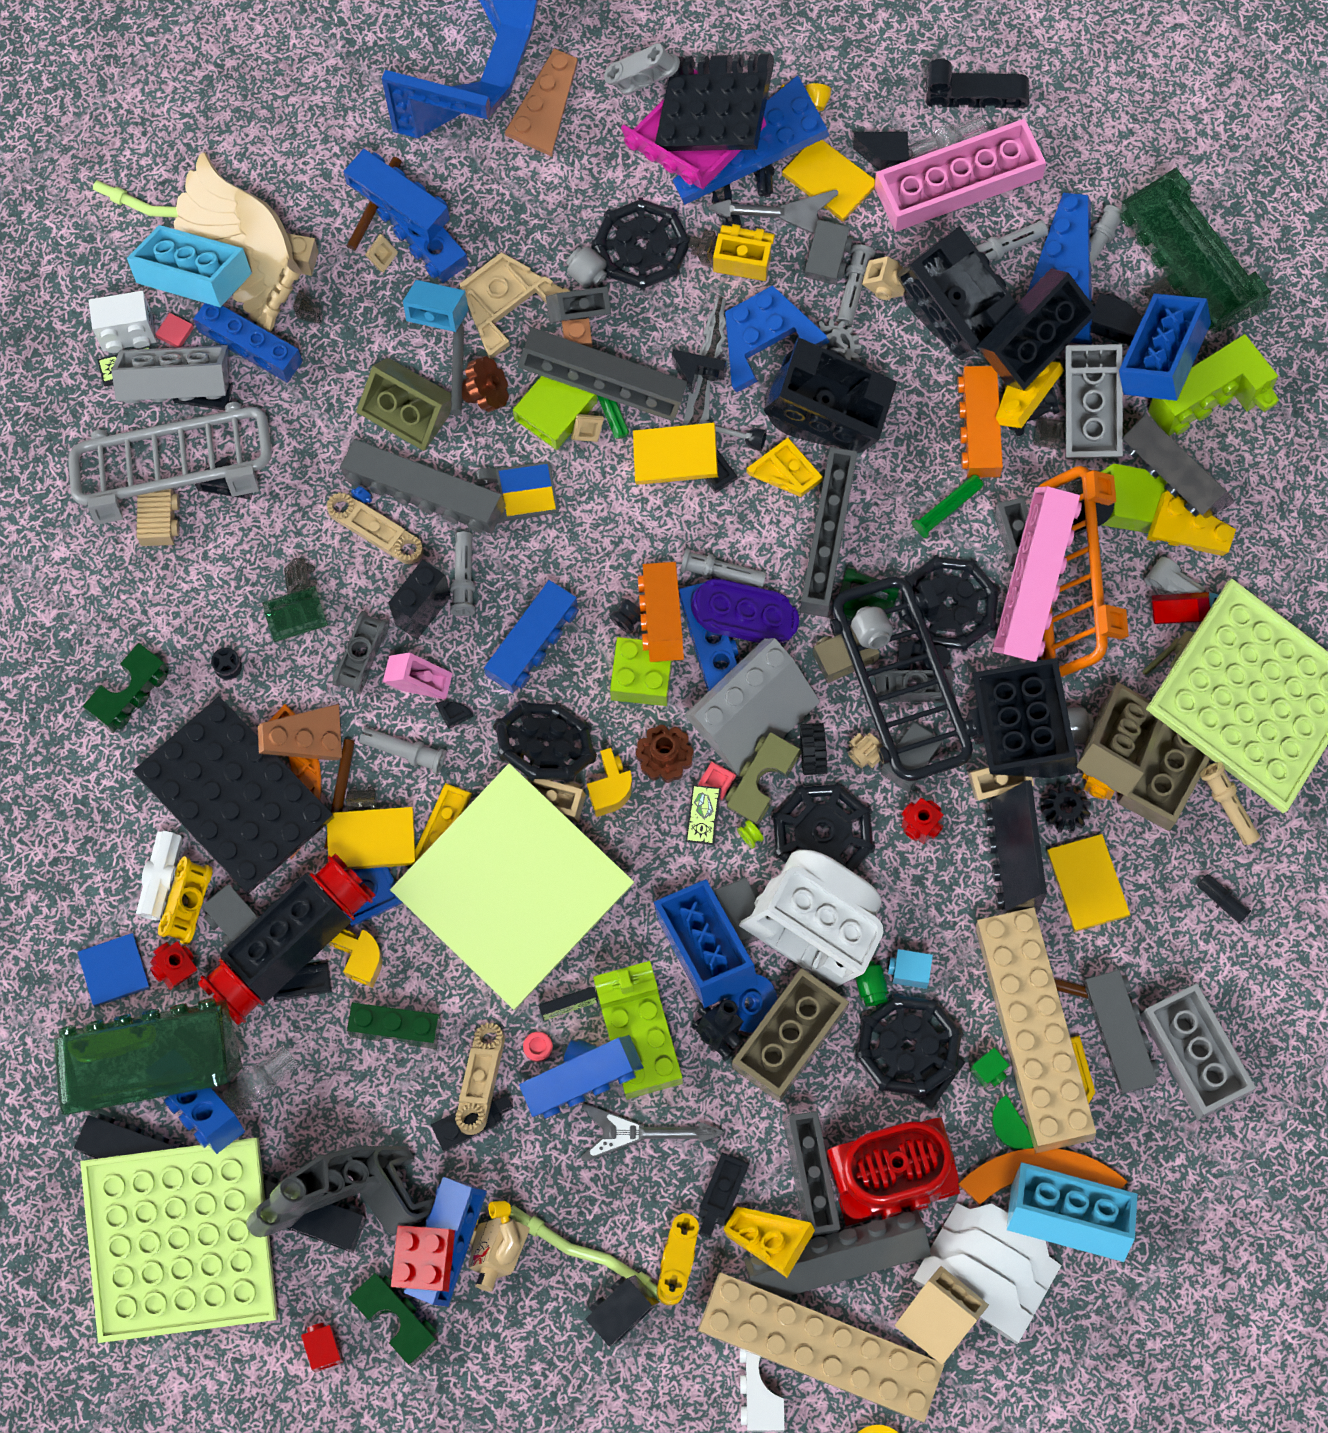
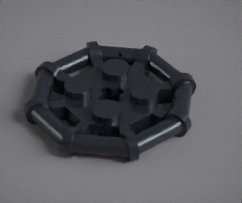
M638 197L637 201L612 211L607 210L604 213V219L596 238L591 242V248L606 261V278L609 280L615 279L638 287L640 290H645L646 287L671 277H678L689 247H692V238L688 237L678 217L679 212L675 208L669 209L646 201L643 197ZM645 212L662 217V220L656 222L652 217H645ZM633 213H638V218L626 223L620 220ZM671 225L677 238L669 239L665 228ZM612 226L618 229L614 241L606 240ZM637 240H647L646 249L642 250L641 247H635L634 245L637 244ZM670 248L677 249L672 262H669L665 259V256ZM615 250L619 261L613 263L607 251ZM624 266L635 268V270L639 271V276L622 271ZM657 266H661L663 268L662 270H659L646 276L647 270H650Z
M938 554L933 555L931 560L909 576L905 575L903 578L911 585L913 591L917 592L920 581L935 570L937 578L932 579L931 583L940 603L938 613L926 618L923 609L921 610L923 617L932 626L929 632L934 645L966 652L968 647L991 630L995 631L998 626L996 615L998 595L1001 593L1000 587L994 585L973 558L971 560L939 557ZM943 569L963 571L961 577L944 575ZM971 575L984 590L975 591L973 584L967 581ZM903 595L901 604L906 603ZM947 597H951L954 602H957V606H953L952 610H947L946 605L942 604V601H946ZM987 599L985 616L977 614L978 600ZM909 609L901 610L898 613L899 619L904 620L910 629L916 628ZM976 622L979 626L965 636L962 629L969 623ZM938 630L955 632L956 638L936 636Z
M525 700L518 701L511 711L494 722L493 729L497 733L499 746L497 755L502 761L509 762L528 776L530 781L534 782V779L563 780L569 783L574 781L575 776L588 764H593L596 760L597 754L593 750L590 734L592 727L588 722L581 721L561 706L562 703L543 704L527 703ZM532 714L550 715V718H535ZM519 718L523 722L520 727L512 725ZM509 738L515 740V746L510 744ZM580 739L582 749L574 747L573 741ZM540 740L547 741L549 746H545ZM524 755L530 759V763L523 759ZM566 759L575 760L571 765H567L564 761Z
M837 782L834 785L803 786L801 784L796 787L797 790L777 812H773L771 816L774 824V855L776 859L780 858L786 863L789 856L796 849L812 850L833 858L854 872L870 853L874 852L876 847L873 844L872 809L870 806L866 807L843 788L842 783ZM831 796L830 802H825V804L812 803L811 797ZM840 799L854 812L848 815L836 805L838 800ZM801 802L805 805L806 808L797 818L790 816ZM860 821L861 838L853 837V822ZM785 825L794 827L795 841L787 844ZM818 826L821 828L828 826L830 828L828 831L830 836L828 838H819L816 828ZM850 845L857 848L858 850L845 863L841 855Z
M899 993L893 994L890 1000L869 1015L862 1016L860 1020L862 1023L860 1039L855 1059L856 1062L861 1063L878 1085V1090L882 1093L888 1091L917 1095L920 1098H924L929 1091L950 1076H956L958 1073L957 1065L961 1037L964 1036L963 1029L957 1027L941 1007L938 999L933 998L929 1000L899 996ZM904 1008L923 1010L925 1012L922 1018L914 1014L906 1016L904 1015ZM896 1010L898 1018L885 1027L878 1023ZM933 1016L946 1030L945 1032L938 1034L929 1022ZM872 1032L881 1035L879 1038V1049L870 1050ZM904 1041H915L914 1047L916 1050L914 1052H911L909 1049L903 1051ZM940 1043H948L946 1060L938 1057ZM882 1059L889 1068L886 1075L883 1074L874 1060ZM934 1065L939 1068L937 1072L923 1081L921 1075ZM908 1074L909 1077H914L915 1083L896 1081L894 1079L896 1075Z

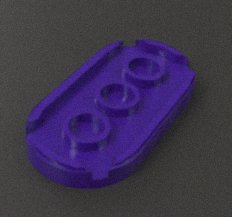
M711 579L697 588L691 599V609L696 621L712 633L760 643L764 639L775 638L782 645L792 638L799 627V614L795 606L792 607L789 603L790 600L785 595L776 591L723 579Z

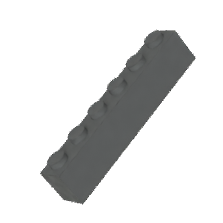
M533 327L530 329L518 368L673 422L687 385L685 380Z
M356 439L353 440L340 465L345 480L354 486H360L361 484L369 487L375 494L393 496L401 504H414L427 514L435 512L451 523L457 524L461 522L466 524L468 528L477 533L484 531L492 534L506 507L502 495Z
M833 447L829 449L800 613L828 618L856 467L857 451Z
M918 1210L809 1240L787 1278L756 1256L745 1258L744 1262L750 1285L784 1298L929 1257L931 1253L925 1226Z

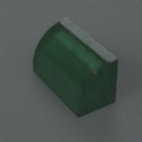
M316 586L262 602L274 643L328 626Z

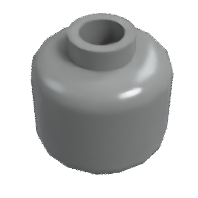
M578 247L566 261L568 265L567 273L583 287H589L592 284L598 286L607 275L604 271L606 268L605 259L591 247L582 249Z
M866 606L859 609L851 623L852 630L860 645L865 648L880 649L890 641L893 633L892 624L885 611L879 607Z
M1084 707L1067 708L1074 744H1085L1094 724L1092 713L1088 714Z

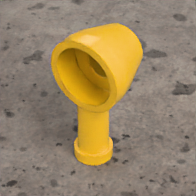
M807 84L805 89L817 111H823L830 99L832 89L824 84Z

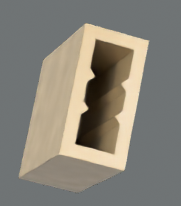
M940 1266L894 1326L926 1351L929 1356L943 1365L989 1304Z

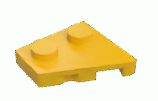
M786 438L747 467L746 470L749 476L799 497L804 496L823 481L821 474L789 438Z

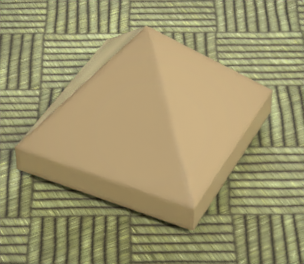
M380 234L365 256L379 271L384 273L398 254V251Z
M577 414L571 439L598 442L604 417Z

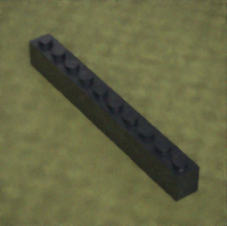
M99 1113L97 1118L90 1115L87 1116L74 1149L82 1154L100 1159L190 1146L180 1143L179 1147L169 1145V1139L153 1133L150 1138L142 1135V1129L126 1123L124 1128L114 1124L115 1119ZM263 1173L266 1201L270 1198L272 1191L278 1186L279 1179ZM332 1203L304 1214L293 1226L286 1229L354 1253L367 1219L360 1215L362 1210L355 1206L345 1204L344 1208H341Z

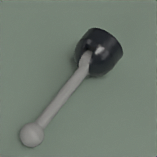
M703 421L701 424L710 423V422H709V421ZM716 426V432L743 438L749 448L762 451L767 437V430L752 428L747 433H742Z

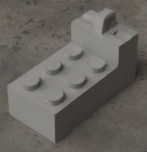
M1122 344L1069 345L1065 348L1066 459H1110L1123 457L1122 384L1119 375V369L1122 365Z

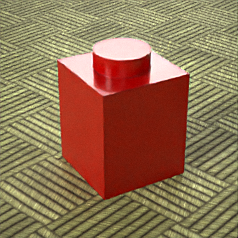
M324 1322L308 1327V1333L301 1335L313 1372L316 1373L344 1363L334 1328L331 1325L325 1326Z

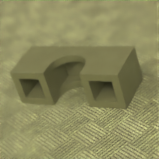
M771 732L767 738L763 736L755 748V752L758 754L753 762L748 761L740 774L743 779L739 786L736 787L734 785L726 797V801H728L727 808L746 820H750L756 826H759L773 803L771 798L759 791L758 784L760 778L768 772H777L787 778L802 754L799 748Z

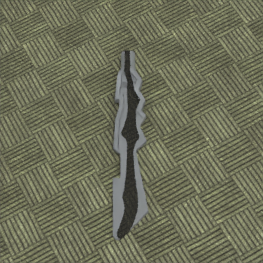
M717 297L715 300L714 310L709 315L703 336H706V340L700 349L699 355L717 359L723 353L722 345L726 340L723 333L726 327L724 317L725 298ZM698 375L695 392L693 394L689 392L683 426L701 424L703 421L709 420L710 381L702 378L701 375Z

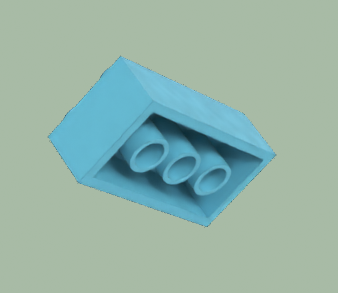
M158 225L127 257L136 283L217 307H221L252 274L243 248Z
M1021 1162L1011 1185L1007 1230L1124 1262L1135 1240L1138 1194Z

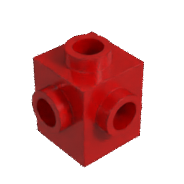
M920 798L916 804L910 802L901 815L904 818L901 828L904 829V833L910 839L925 844L930 837L934 840L944 826L941 823L944 814L941 813L942 809L931 800L925 801L923 798ZM921 814L928 820L923 821L919 819L918 815Z
M178 941L171 946L166 942L153 951L156 956L150 962L152 965L150 970L157 981H163L170 991L194 975L198 970L192 962L194 957L186 945L181 946ZM169 961L174 962L176 966L171 965Z

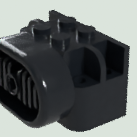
M961 226L940 239L898 271L897 277L905 289L904 298L913 314L934 336L946 344L956 358L964 360L980 351L977 348L980 342L1017 303L1005 288L1006 283L1003 278L994 273L989 266L990 262L987 256L977 250Z
M798 337L794 349L786 354L781 369L776 372L773 382L766 391L764 413L768 416L771 423L786 435L820 445H834L841 449L861 453L879 441L897 381L866 368L859 361H850L841 357L835 350L821 348Z

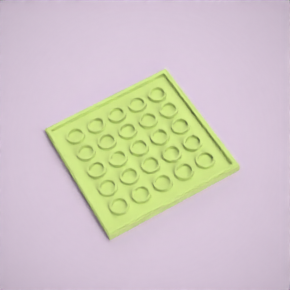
M1231 579L1226 583L1146 710L1213 761L1222 762L1226 771L1279 811L1285 813L1289 810L1328 745V651L1235 580Z
M509 763L398 880L390 891L513 1010H516L635 882Z
M259 1138L235 1140L218 1154L209 1145L206 1148L197 1145L80 1161L98 1343L278 1320L269 1235L261 1238L255 1237L249 1232L246 1225L248 1216L258 1205L265 1201ZM261 1215L262 1219L265 1222H268V1220Z

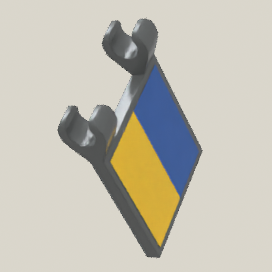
M550 461L498 469L481 468L477 470L478 485L496 481L498 483L499 494L502 495L506 504L498 523L559 513Z

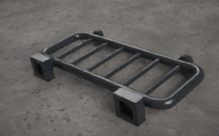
M887 577L838 594L832 605L835 619L830 620V627L833 635H841L883 745V747L878 748L882 764L890 763L893 772L899 778L906 781H915L966 764L973 753L970 737H973L975 745L984 743L978 707L969 710L966 721L963 720L921 612L923 609L926 618L937 615L940 603L931 580L920 582L917 594H914L911 585L903 578ZM897 588L902 592L906 603L884 609L887 615L908 608L916 628L892 635L889 642L918 633L925 653L866 671L859 651L868 648L861 645L857 646L850 628L852 620H847L843 608L844 604L883 590ZM928 658L935 679L876 697L869 678L870 676ZM938 684L945 705L886 723L879 702ZM948 710L955 728L954 731L896 749L888 728ZM958 736L962 750L957 756L912 770L906 769L901 763L898 755L900 753Z

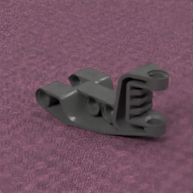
M354 1146L320 1155L283 1179L272 1191L270 1198L258 1205L248 1216L246 1225L249 1232L255 1237H266L293 1226L306 1213L360 1193L384 1229L390 1234L397 1235V1226L418 1227L426 1223L425 1219L431 1213L435 1199L413 1204L412 1195L406 1191L408 1188L406 1183L401 1182L400 1178L402 1175L398 1170L414 1162L408 1146ZM261 1215L264 1216L268 1220V1222H265L262 1219Z

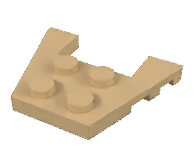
M502 252L459 284L460 289L466 292L468 309L486 353L491 359L510 346L509 340L494 325L496 322L535 293L546 303V296L570 291L565 287L562 289L553 284V281L545 276L541 277L535 274L529 267Z

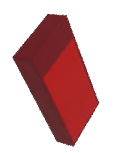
M1209 592L1152 595L1151 600L1154 624L1202 622L1211 608Z

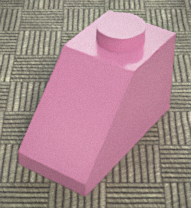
M412 653L389 656L383 682L404 692L446 700L453 673Z

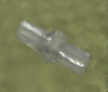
M978 115L955 126L952 124L943 125L936 129L932 136L909 145V158L911 160L988 132L987 124L983 117L981 118Z
M282 1045L261 1063H255L245 1069L238 1076L237 1082L220 1094L219 1098L237 1116L253 1102L257 1103L263 1100L262 1096L268 1091L273 1092L276 1084L300 1065L286 1047Z

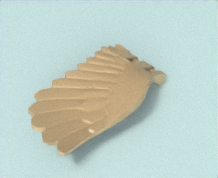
M206 152L201 153L196 162V171L190 170L187 174L185 183L186 193H181L177 199L176 209L178 217L174 221V228L244 249L252 274L233 293V299L244 303L243 309L250 313V319L255 321L257 326L271 332L276 317L280 312L279 307L281 303L286 302L293 289L292 284L294 280L297 281L302 273L293 260L292 246L277 213L266 202L225 181L211 163Z

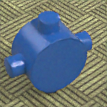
M358 486V488L352 489V497L363 504L372 502L371 494L364 488Z

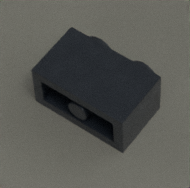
M636 1275L627 1279L622 1276L611 1286L613 1293L606 1299L602 1296L589 1308L592 1313L585 1320L609 1347L617 1344L660 1303Z

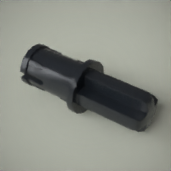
M772 164L754 172V175L757 177V191L760 197L764 196L767 198L773 193L772 175H774L775 169Z
M1207 874L1199 881L1198 888L1217 904L1216 908L1221 907L1238 924L1250 914L1251 910L1232 895L1233 891L1226 890L1211 875Z

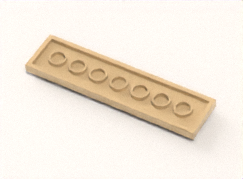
M721 1272L718 1273L697 1330L920 1422H925L945 1365H941L934 1359Z

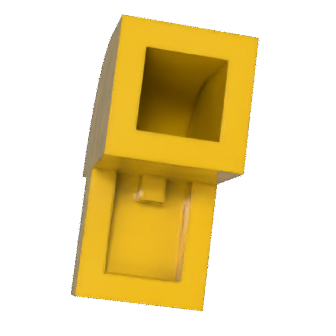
M611 748L600 751L607 778L587 784L588 794L596 817L619 810L627 803L632 793L631 771L619 774L624 771L619 755L614 756Z
M343 929L329 945L351 954L343 971L347 978L373 988L383 962L382 953L376 940L363 929L358 940L355 939V934Z

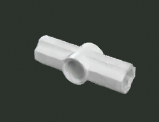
M168 831L157 832L151 859L146 862L142 873L143 889L136 911L138 916L155 921L161 920L169 891L172 888V881L175 876L176 864L183 841L182 836Z

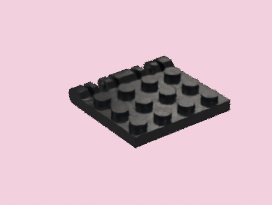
M767 53L760 54L758 57L757 54H750L747 62L748 73H743L744 59L741 54L735 55L734 58L731 55H712L710 59L708 56H701L698 62V74H694V57L686 56L684 59L683 56H678L680 65L675 74L668 78L655 144L667 151L757 150L774 67L773 55Z

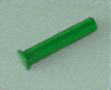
M597 395L614 438L621 439L629 434V429L618 403Z
M977 475L970 477L921 519H914L912 521L913 528L926 539L929 536V531L983 487V481Z

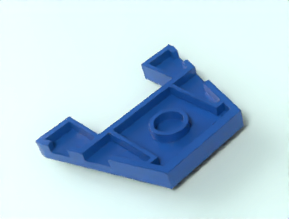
M773 285L725 311L731 383L735 392L758 382L748 358L796 331L799 338L819 347L830 342L826 334Z

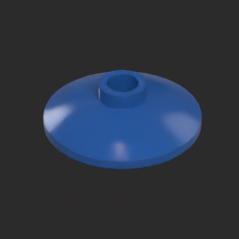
M756 974L758 985L725 999L736 1003L738 1007L736 1014L744 1021L740 1030L749 1033L755 1031L778 1000L773 984L767 978ZM746 998H748L749 1005L747 1007H745Z

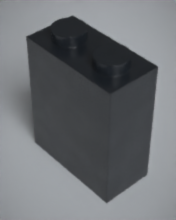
M422 559L388 602L395 625L416 640L419 639L451 598L445 574Z

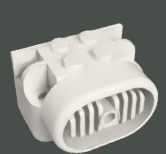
M797 850L789 856L781 874L771 879L764 892L756 898L754 902L756 907L752 915L743 919L739 926L835 988L865 973L883 935V925L876 917L882 901L879 893L870 883L833 858L812 850ZM836 961L842 964L843 967L838 966Z

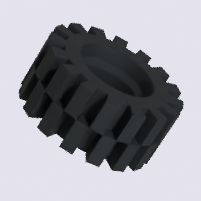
M824 723L800 724L803 774H827Z

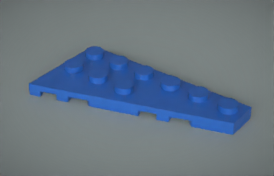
M798 75L767 100L764 113L766 126L761 130L757 150H741L703 190L694 184H687L679 175L673 179V183L684 205L830 136L826 125Z
M1062 194L1027 293L1052 268L1070 273L1090 301L1092 300L1090 262L1091 200L1088 195ZM1092 319L1070 343L1092 345L1090 332Z

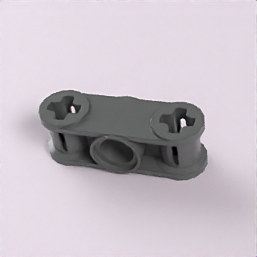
M365 611L359 614L347 648L335 670L332 681L333 685L337 687L343 685L354 689L357 694L362 693L381 643L387 635L390 624L389 620H379L370 617ZM359 648L368 649V652L363 657H356L354 655Z
M892 669L873 675V678L876 679V697L907 688L909 682L920 684L935 679L933 671ZM944 669L953 692L952 679L955 677V672L950 669ZM938 684L879 702L883 704L895 702L945 703Z

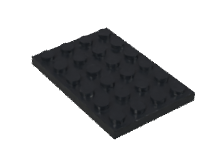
M220 696L133 770L134 775L247 895L334 818L333 814L276 755L259 754L258 736Z

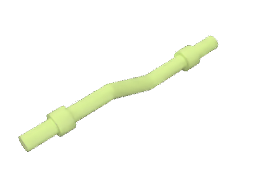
M98 180L93 185V190L110 197V201L118 205L125 204L151 217H178L176 207L149 205L128 195L124 189L117 186L113 188Z
M514 1205L511 1207L509 1217L529 1227V1234L532 1236L541 1237L566 1255L605 1265L626 1279L636 1275L657 1300L660 1301L657 1296V1285L651 1282L652 1278L642 1271L640 1273L636 1272L608 1253L572 1244L544 1225L545 1222L538 1217H531Z

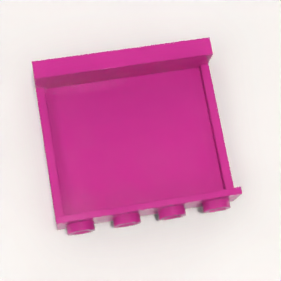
M664 99L633 130L624 124L621 126L625 137L624 142L631 150H638L649 161L658 162L669 173H676L687 184H694L702 190L741 151H667L655 144ZM763 118L761 130L766 126L765 118Z

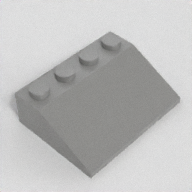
M769 638L760 642L684 716L728 767L741 779L742 776L740 774L748 761L753 762L758 754L755 752V748L763 736L767 738L771 732L783 738L820 701L793 658L775 638Z

